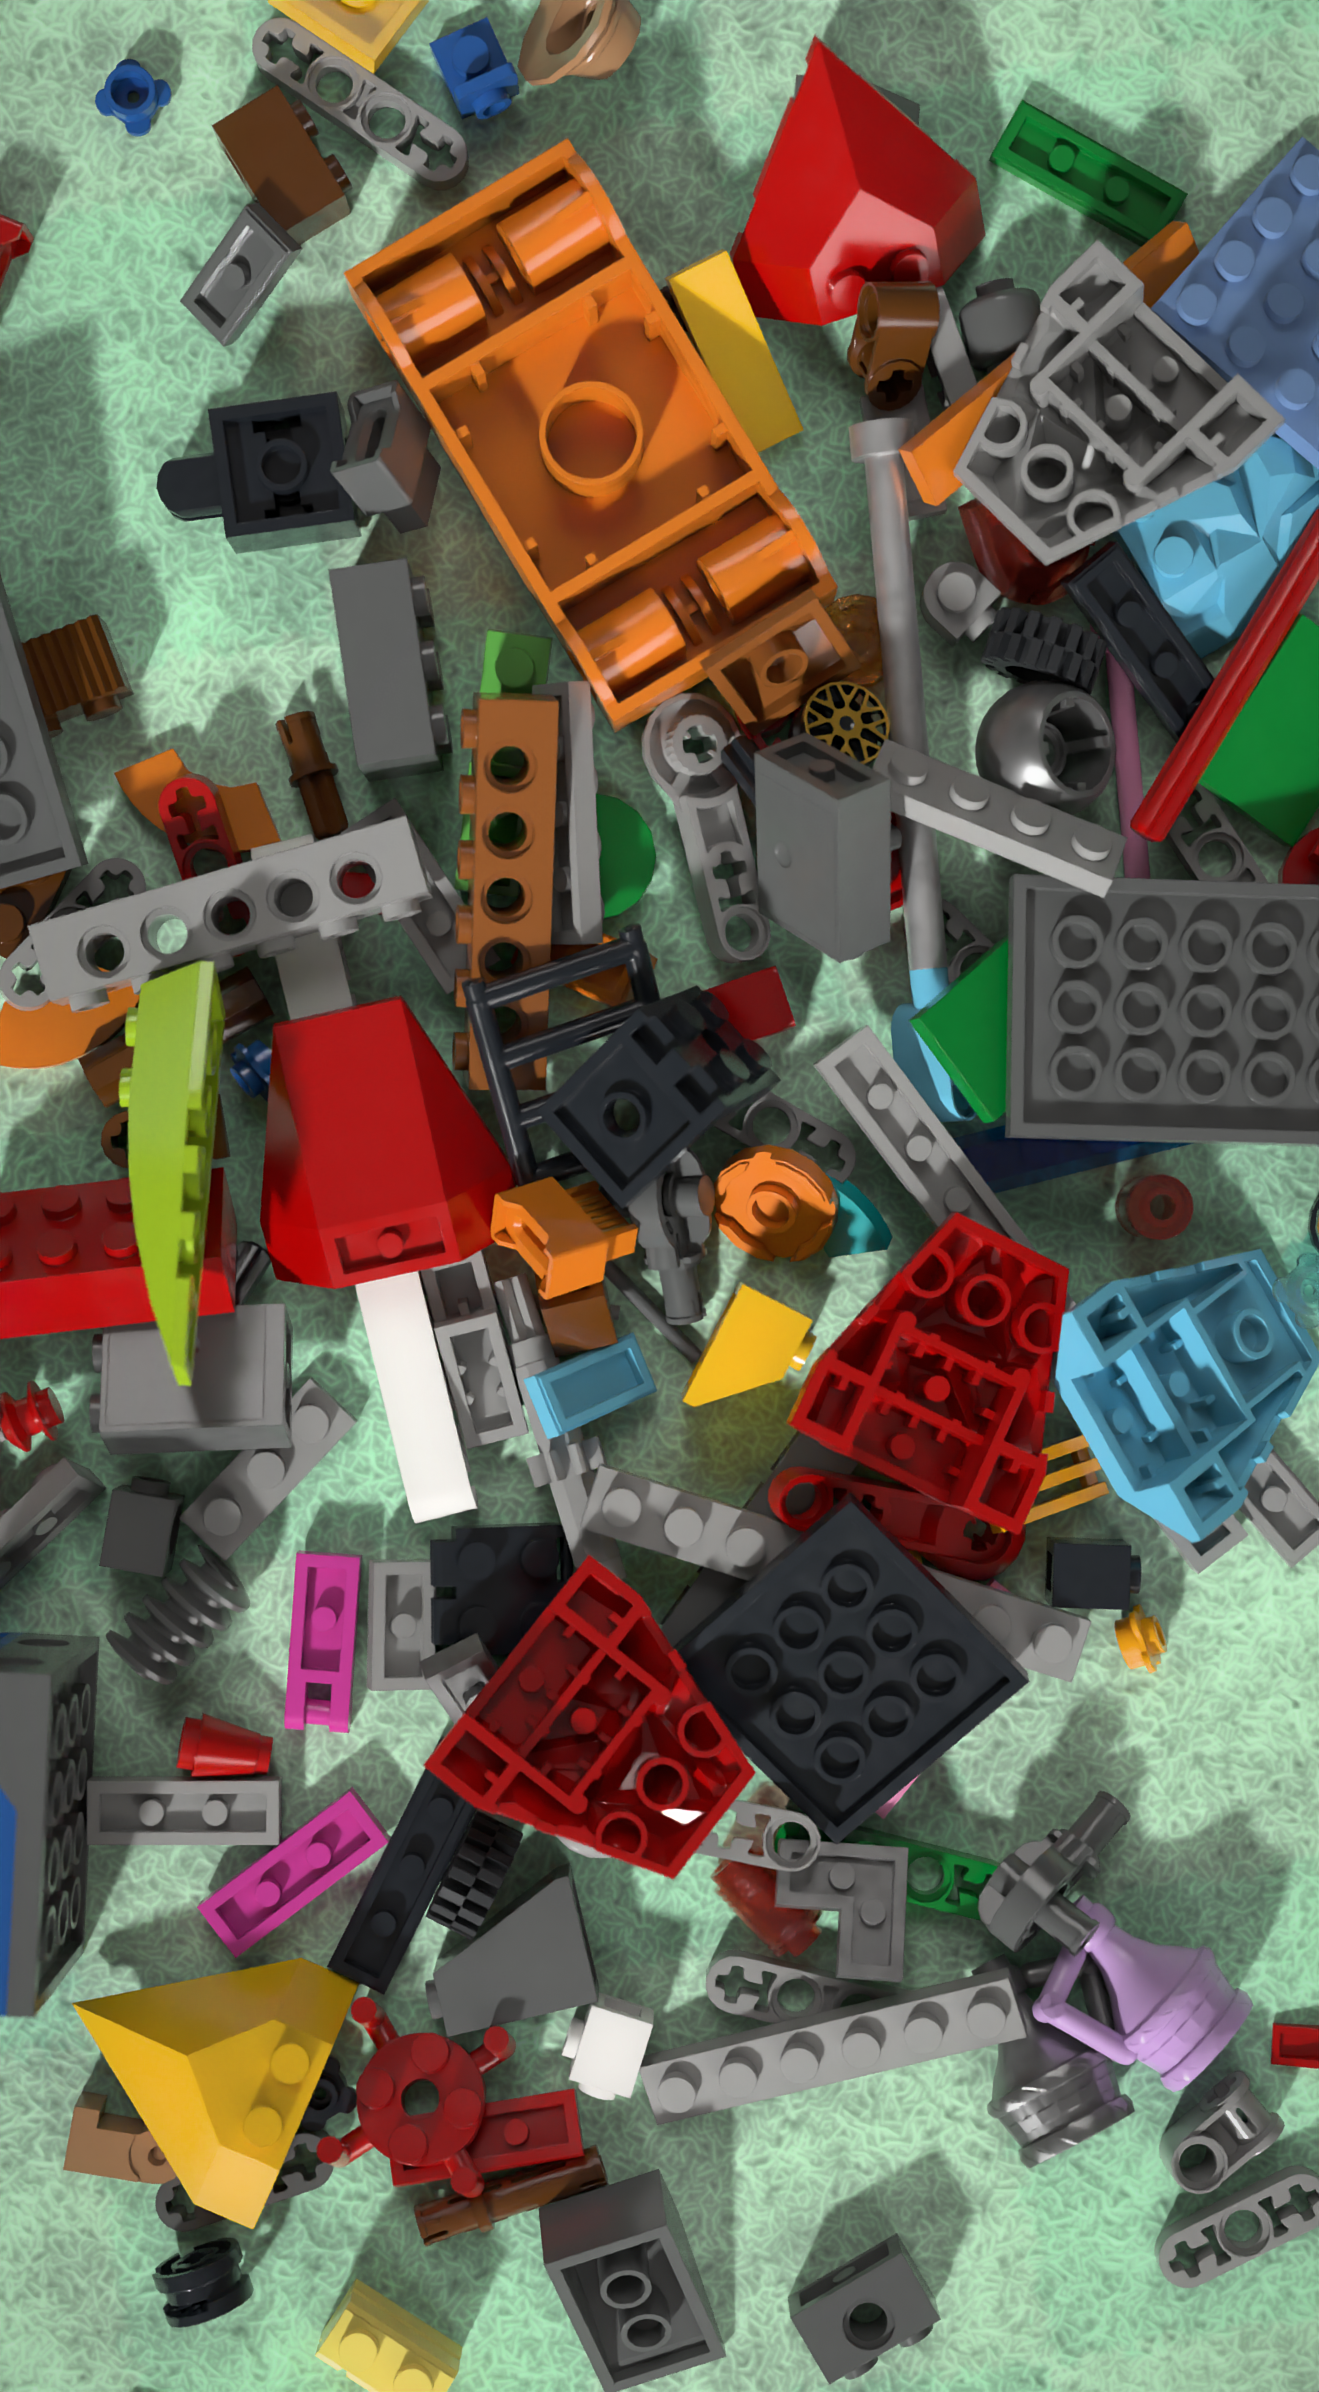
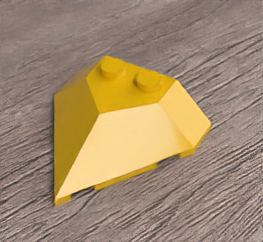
M297 1958L72 2003L192 2202L254 2230L336 2041L359 1982L303 1958Z

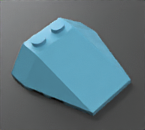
M1261 1249L1189 1266L1175 1269L1170 1268L1129 1279L1125 1278L1103 1284L1063 1314L1054 1384L1117 1495L1193 1543L1202 1541L1241 1508L1249 1493L1245 1485L1257 1464L1266 1462L1274 1448L1269 1441L1281 1419L1291 1417L1319 1366V1351Z

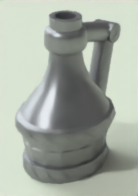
M1004 1953L971 1972L974 1976L1009 1967L1027 2024V2037L998 2044V2061L993 2080L992 2100L987 2104V2111L994 2119L998 2118L1021 2146V2149L1018 2150L1020 2161L1027 2168H1032L1119 2122L1135 2112L1133 2101L1126 2094L1121 2095L1112 2064L1116 2061L1050 2023L1039 2022L1032 2013L1034 2002L1025 1993V1990L1045 1985L1058 1956L1028 1962L1018 1968L1015 1965H1010ZM1088 1953L1076 1978L1080 1979L1088 2016L1116 2031L1110 1996L1102 1973Z

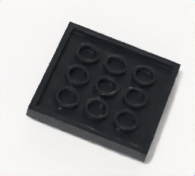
M851 1492L673 1646V1649L677 1650L686 1664V1669L707 1701H710L742 1752L836 1844L1029 1682L1027 1670Z

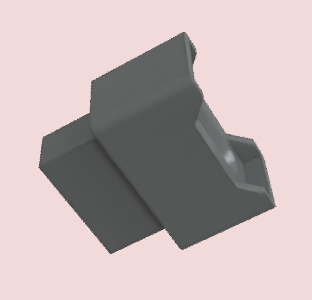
M396 380L353 392L349 396L347 403L351 426L342 460L332 462L331 473L365 516L384 512L400 534L427 527L441 471V466L426 448L431 426Z

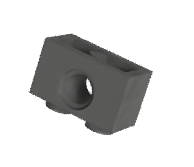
M897 2233L788 2296L790 2318L829 2385L843 2376L848 2380L862 2376L874 2367L879 2355L898 2344L901 2347H909L920 2342L932 2331L933 2324L941 2320L934 2295ZM863 2303H874L883 2309L881 2315L876 2320L868 2323L858 2322L850 2316L854 2308Z

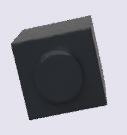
M1047 1537L1045 1601L1052 1608L1129 1610L1130 1594H1139L1140 1556L1131 1555L1132 1546L1123 1539Z

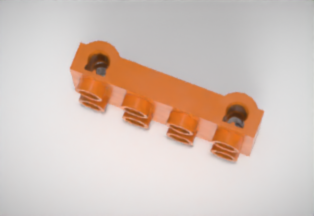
M568 138L344 272L352 298L426 421L431 426L432 431L582 680L590 682V693L614 733L655 710L667 699L683 693L708 678L709 676L702 668L700 661L812 589L824 607L834 602L838 586L831 576L807 526L785 494L778 488L627 237L604 189L590 167L577 154Z

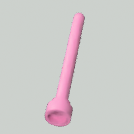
M1090 625V631L1097 634L1093 627ZM1107 648L1105 657L1111 726L1116 746L1115 772L1121 835L1127 837L1123 850L1125 878L1151 879L1147 840L1141 838L1130 828V821L1144 799L1134 684Z

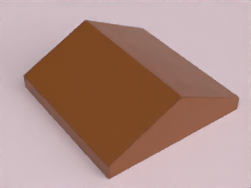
M812 589L700 661L706 674L753 736L805 704L818 688L830 682H839L862 667L837 625Z

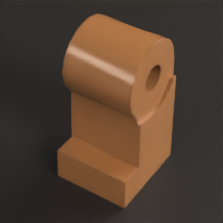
M82 2091L74 2106L63 2170L150 2184H164L177 2176L143 2119L104 2113L107 2095Z

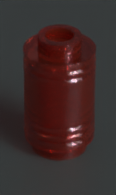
M1163 1174L1142 1175L1132 1178L1121 1187L1115 1200V1214L1122 1228L1129 1234L1144 1239L1164 1240L1177 1236L1188 1226L1193 1214V1200L1188 1188L1175 1177ZM1160 1194L1164 1202V1212L1160 1219H1156L1151 1214L1150 1203L1155 1196Z
M760 1846L754 1849L751 1847L748 1851L751 1854L763 1855V1849ZM724 1859L710 1876L717 1885L714 1892L719 1897H722V1900L727 1903L729 1908L733 1909V1912L767 1945L769 1950L773 1951L776 1957L782 1956L787 1951L794 1957L803 1953L822 1932V1929L816 1924L822 1915V1911L774 1907L777 1869Z

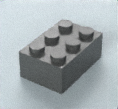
M407 558L328 569L357 766L369 782L444 771L442 754L453 753L448 715H445L443 704L434 706L432 691L444 690L439 653L435 650L434 640L425 641L423 628L435 627L429 588H426L424 575L414 577Z

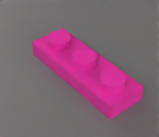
M351 1787L285 1837L279 1845L273 1846L203 1899L197 1908L234 1957L237 1958L389 1842L391 1837L356 1790Z

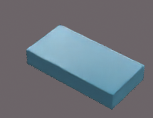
M634 1332L617 1338L618 1343L591 1349L523 1379L547 1439L560 1436L657 1391Z

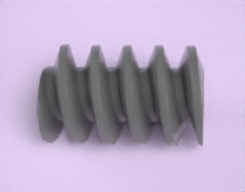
M198 1545V1548L205 1561L201 1567L184 1558L179 1562L187 1579L183 1585L166 1576L161 1580V1584L168 1596L165 1602L148 1594L142 1598L150 1614L147 1620L130 1612L124 1616V1620L132 1633L128 1638L112 1630L106 1633L108 1642L120 1658L137 1674L147 1680H154L164 1685L174 1682L177 1677L175 1664L185 1667L190 1666L195 1660L196 1655L192 1645L203 1649L208 1648L213 1643L214 1637L210 1627L222 1631L227 1630L231 1626L232 1618L228 1608L240 1613L245 1612L250 1606L248 1594L239 1578L214 1553L201 1545Z

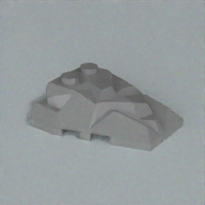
M1098 239L1049 287L1040 304L1041 312L1025 343L1020 342L1011 360L1012 368L997 397L991 398L953 471L954 476L1045 566L1157 509H1161L1179 500V498L1215 480L1235 472L1285 422V418L1239 374L1227 383L1143 302L1144 283Z

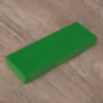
M1024 100L1019 104L989 159L995 165L1140 247L1174 220L1188 195L1183 190Z

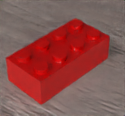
M224 1167L211 1168L198 1316L235 1312L237 1221ZM130 1177L0 1192V1339L157 1321L150 1301L136 1237Z

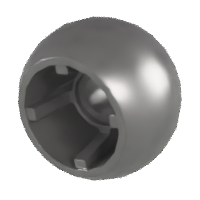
M1059 680L1030 681L1003 694L983 717L975 744V760L979 777L1010 789L1026 798L1039 800L1046 805L1071 815L1083 811L1101 795L1111 777L1116 755L1115 736L1103 708L1083 689Z

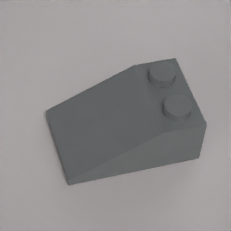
M659 2169L539 2208L544 2267L604 2392H618L726 2357L725 2346L679 2212Z

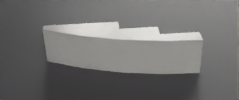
M484 1249L461 1262L420 1270L435 1323L434 1331L466 1448L470 1449L529 1434Z

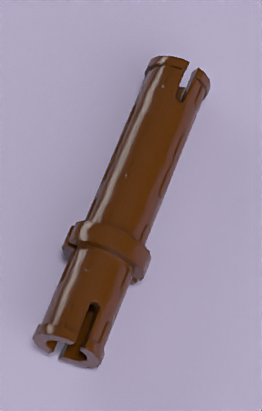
M595 2144L584 2149L585 2156L541 2163L517 2171L514 2174L485 2182L483 2192L474 2198H469L455 2192L437 2200L434 2199L414 2205L415 2218L424 2245L427 2247L448 2237L478 2228L484 2233L495 2229L496 2222L567 2199L570 2196L609 2185L598 2146Z

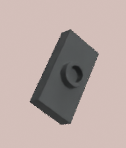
M258 202L246 205L180 302L224 347L231 345L244 332L303 248Z

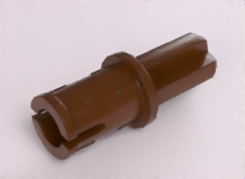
M302 711L284 717L285 720L277 721L275 726L289 760L292 772L288 779L290 786L299 788L314 835L319 841L341 835V832L348 828L349 823L333 778L339 770L336 763L329 761L320 736L321 733L314 711Z

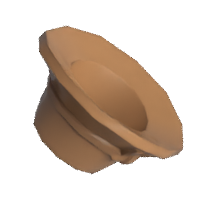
M541 0L523 38L517 67L526 81L532 86L553 84L561 77L569 75L592 80L607 79L622 66L632 52L640 33L641 16L630 0Z

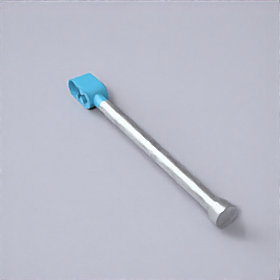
M908 418L869 420L853 424L848 429L851 461L865 464L886 713L890 728L888 736L892 742L929 756L904 460L898 450L914 436L913 420ZM895 813L896 827L902 835V844L898 850L912 1003L900 1004L893 1014L891 1022L893 1059L940 1122L969 1121L975 1118L977 1113L909 1022L914 1015L949 985L936 829Z

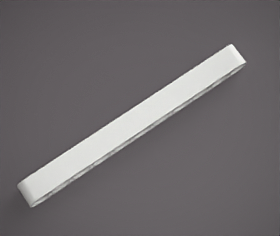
M314 833L251 848L252 860L314 843L317 840ZM295 883L287 887L281 896L280 902L283 913L290 917H297L306 913L313 902L312 889L304 883ZM317 931L294 938L297 946L296 949L275 956L290 1020L357 1005L355 994L350 993L347 981L351 980L341 937L322 940L320 932ZM421 1271L355 1285L409 1508L416 1524L478 1509L475 1486H470L467 1473L471 1472L460 1424H455L453 1411L456 1410L444 1364L439 1359L437 1350L439 1345L434 1331L433 1315L429 1301H425Z

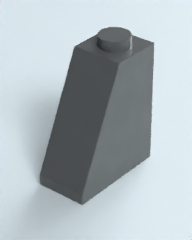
M570 1863L556 1867L482 1924L472 1940L467 1937L437 1959L433 1971L434 1979L425 1981V1989L433 2020L443 2018L447 2037L598 2002L599 1983Z

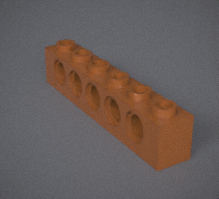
M473 692V709L462 708L461 748L472 749L471 775H460L459 812L460 814H470L469 840H459L457 848L458 879H468V905H457L456 943L466 944V969H455L454 1005L455 1007H465L464 1032L453 1033L452 1064L453 1070L463 1071V1077L469 1090H489L465 1004L466 999L461 985L462 982L470 978L483 977L485 982L488 983L550 962L559 701L551 694ZM505 746L520 748L524 755V763L520 772L508 779H500L493 776L490 770V762L494 753ZM504 812H512L519 815L522 820V828L516 839L505 844L496 843L489 839V825L497 815ZM500 878L515 879L520 884V892L513 904L498 908L487 903V891L494 881ZM507 942L518 947L517 959L510 968L503 971H494L485 966L486 953L495 944ZM549 990L503 1005L516 1011V1019L513 1026L506 1032L501 1033L504 1044L548 1029ZM547 1057L511 1069L516 1090H546Z

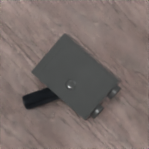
M806 732L762 750L758 748L752 739L745 735L734 738L731 743L722 749L720 755L723 763L756 807L759 913L839 963L856 959L864 952L889 942L890 852L900 848L902 844L900 830L891 824V779Z
M241 1241L237 1245L235 1312L198 1316L192 1386L177 1384L157 1321L103 1327V1334H94L92 1340V1361L94 1371L96 1373L101 1372L100 1394H92L90 1397V1426L93 1433L100 1434L110 1455L291 1448L293 1326L285 1303L245 1305L271 1264L269 1253L262 1246L253 1241Z

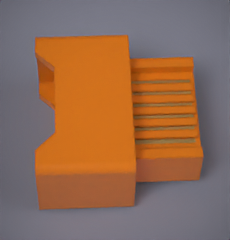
M548 1177L495 1194L490 1230L491 1237L499 1246L516 1249L542 1279L539 1293L545 1300L603 1281L607 1261L634 1253L638 1227L634 1223L629 1224L598 1190L599 1184L595 1180L565 1190L554 1177Z

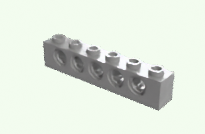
M403 816L29 925L28 929L49 1001L61 1006L70 1004L72 1013L110 1003L108 992L132 986L134 994H140L141 984L199 961H214L216 972L218 973L234 967L232 956L257 949L259 958L283 954L297 948L294 938L317 931L320 932L322 940L348 935L359 930L357 920L382 913L384 922L403 919L420 913L422 910L419 902L431 899L433 896L412 824L407 816ZM357 865H366L373 868L376 874V884L373 890L362 898L346 896L342 886L346 872ZM295 883L309 885L313 892V902L309 910L297 917L286 916L282 911L280 903L284 890ZM234 901L245 902L250 910V921L247 927L236 935H225L219 926L221 910L228 903ZM172 919H180L187 928L186 942L181 949L174 953H163L157 944L158 930L165 922ZM110 937H118L124 947V958L116 969L102 972L95 962V951L103 940Z

